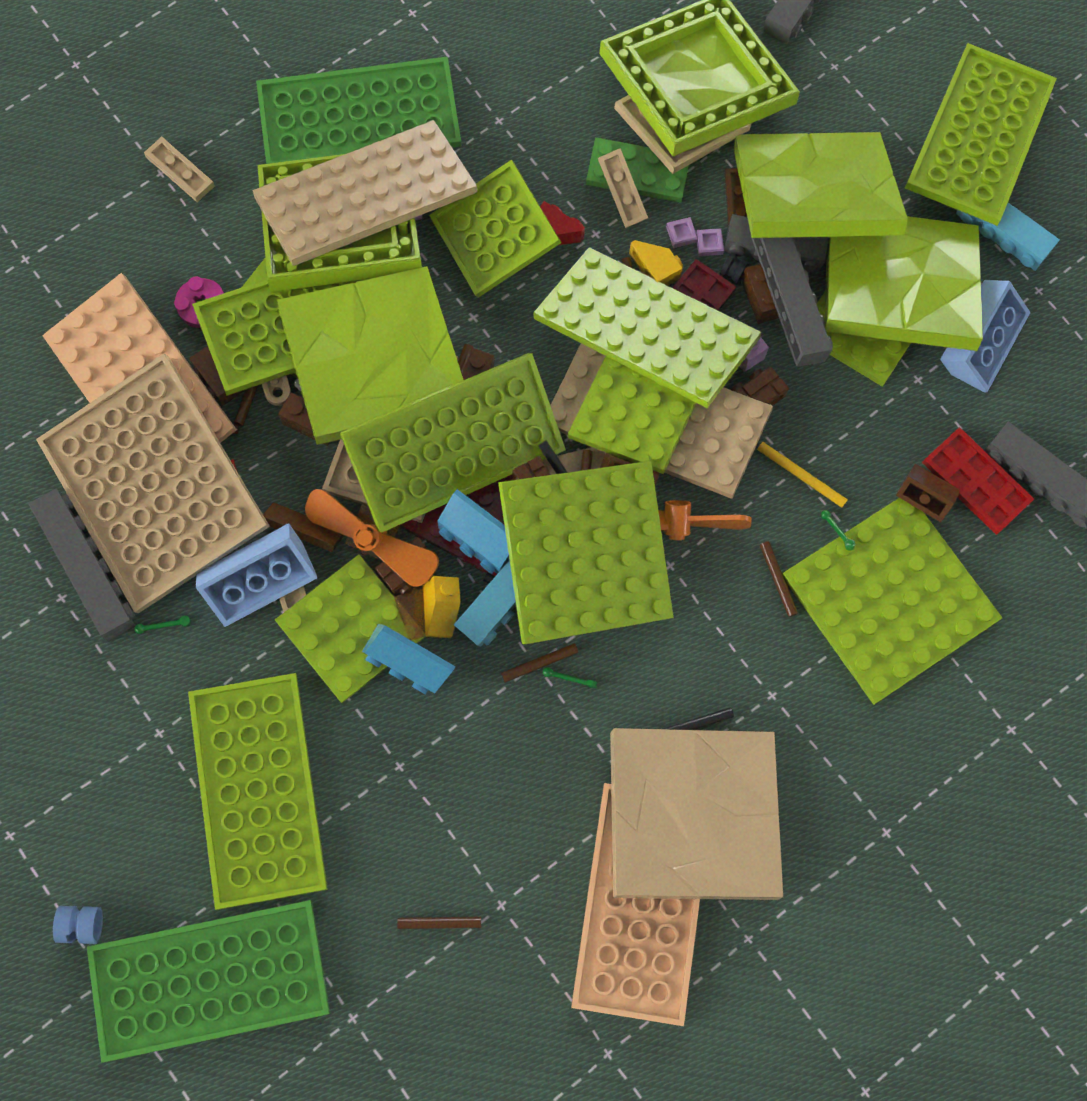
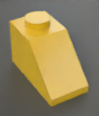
M636 240L631 242L629 254L641 273L667 286L680 279L683 264L677 255L674 256L669 248Z
M433 576L422 586L425 636L451 638L460 607L459 578Z

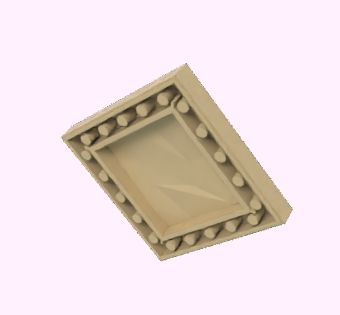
M613 728L610 733L613 898L779 900L783 898L774 732Z

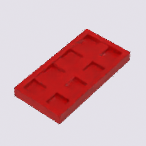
M960 427L922 462L934 475L958 488L960 492L957 497L996 535L1034 500L1019 483Z

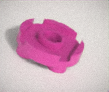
M195 276L190 278L178 290L174 305L184 323L194 328H201L192 304L196 303L198 299H208L224 294V292L216 282Z

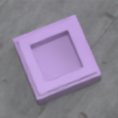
M691 217L667 223L666 227L673 248L697 243L698 238Z
M721 229L697 230L699 256L723 255L724 246Z

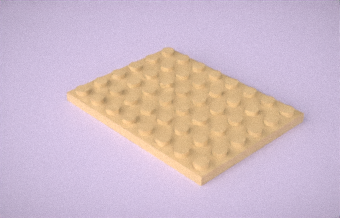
M162 354L36 439L135 613L142 612L201 571L270 527L166 354Z

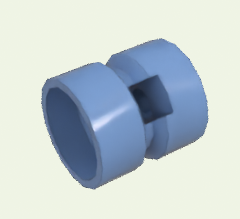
M59 906L53 922V938L55 943H74L78 939L81 944H97L100 940L103 926L101 907L83 906L79 911L77 906Z

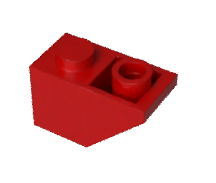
M544 201L540 207L560 239L561 244L559 245L582 242L585 232L583 224L578 219L565 215L558 206L550 205Z

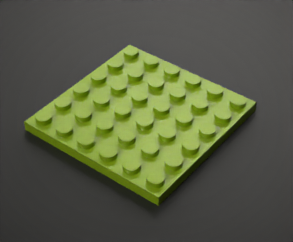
M651 461L498 482L522 644L674 618Z
M901 498L896 499L844 533L848 539L855 541V549L851 551L846 550L845 542L839 536L783 573L785 582L873 705L1002 619V616L925 513Z

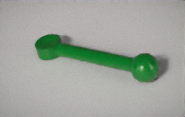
M823 510L821 518L827 520L845 542V549L849 551L855 549V541L847 538L831 518L830 511Z
M182 616L179 620L145 626L137 624L134 630L137 634H142L147 630L176 625L188 627L191 620L188 616Z
M550 667L543 669V675L548 678L553 676L584 684L591 688H596L597 682L593 680H585L555 672Z

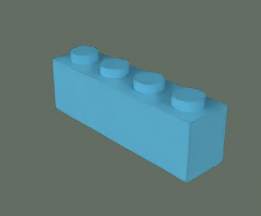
M1007 203L998 226L958 210L956 212L963 222L979 225V231L984 237L992 239L1000 245L1003 251L1011 253L1024 266L1030 267L1034 271L1037 270L1060 240L1010 203Z
M510 560L454 624L477 646L489 645L497 635L495 632L497 627L501 623L506 625L515 614L512 611L516 606Z

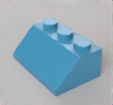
M456 489L438 519L439 533L447 541L451 542L454 540L460 545V550L468 557L472 558V556H475L481 561L480 565L491 574L493 572L498 574L510 560L505 525Z
M381 624L377 625L362 651L368 655L365 659L366 661L378 668L381 664H384L390 668V675L401 681L405 677L414 682L412 687L425 695L428 690L436 693L455 668L454 665Z

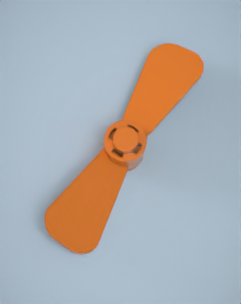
M315 489L309 494L305 513L312 523L353 538L357 548L363 551L374 552L409 585L417 587L426 584L437 570L439 559L435 552L389 536L387 531L379 532L376 524H365L323 489Z
M683 500L666 501L665 511L658 510L661 530H664V534L669 535L671 540H684L685 536L690 535V526L742 530L750 528L752 518L746 515L691 516V502Z

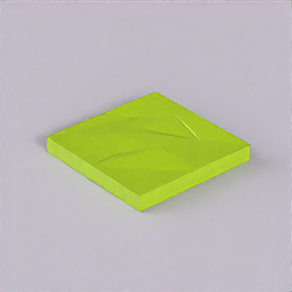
M701 0L604 39L600 43L599 54L673 157L797 104L800 94L798 88L730 0Z
M880 132L740 134L736 136L734 154L752 238L905 235L908 218Z
M345 154L258 165L259 188ZM262 212L266 270L270 292L366 280L422 267L415 218L293 266Z
M907 216L908 221L905 235L829 237L826 257L824 319L826 332L978 351L983 340L979 225Z
M427 266L277 300L278 310L317 445L342 439L340 433L463 381Z

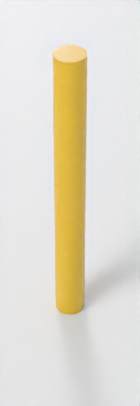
M762 442L757 450L841 508L848 499L765 442Z

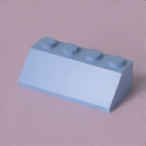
M984 280L981 285L983 340L978 351L947 347L940 359L952 376L982 392H988L1030 314L1029 309L1010 281Z
M288 523L198 573L196 576V589L224 627L317 579V574L303 543Z

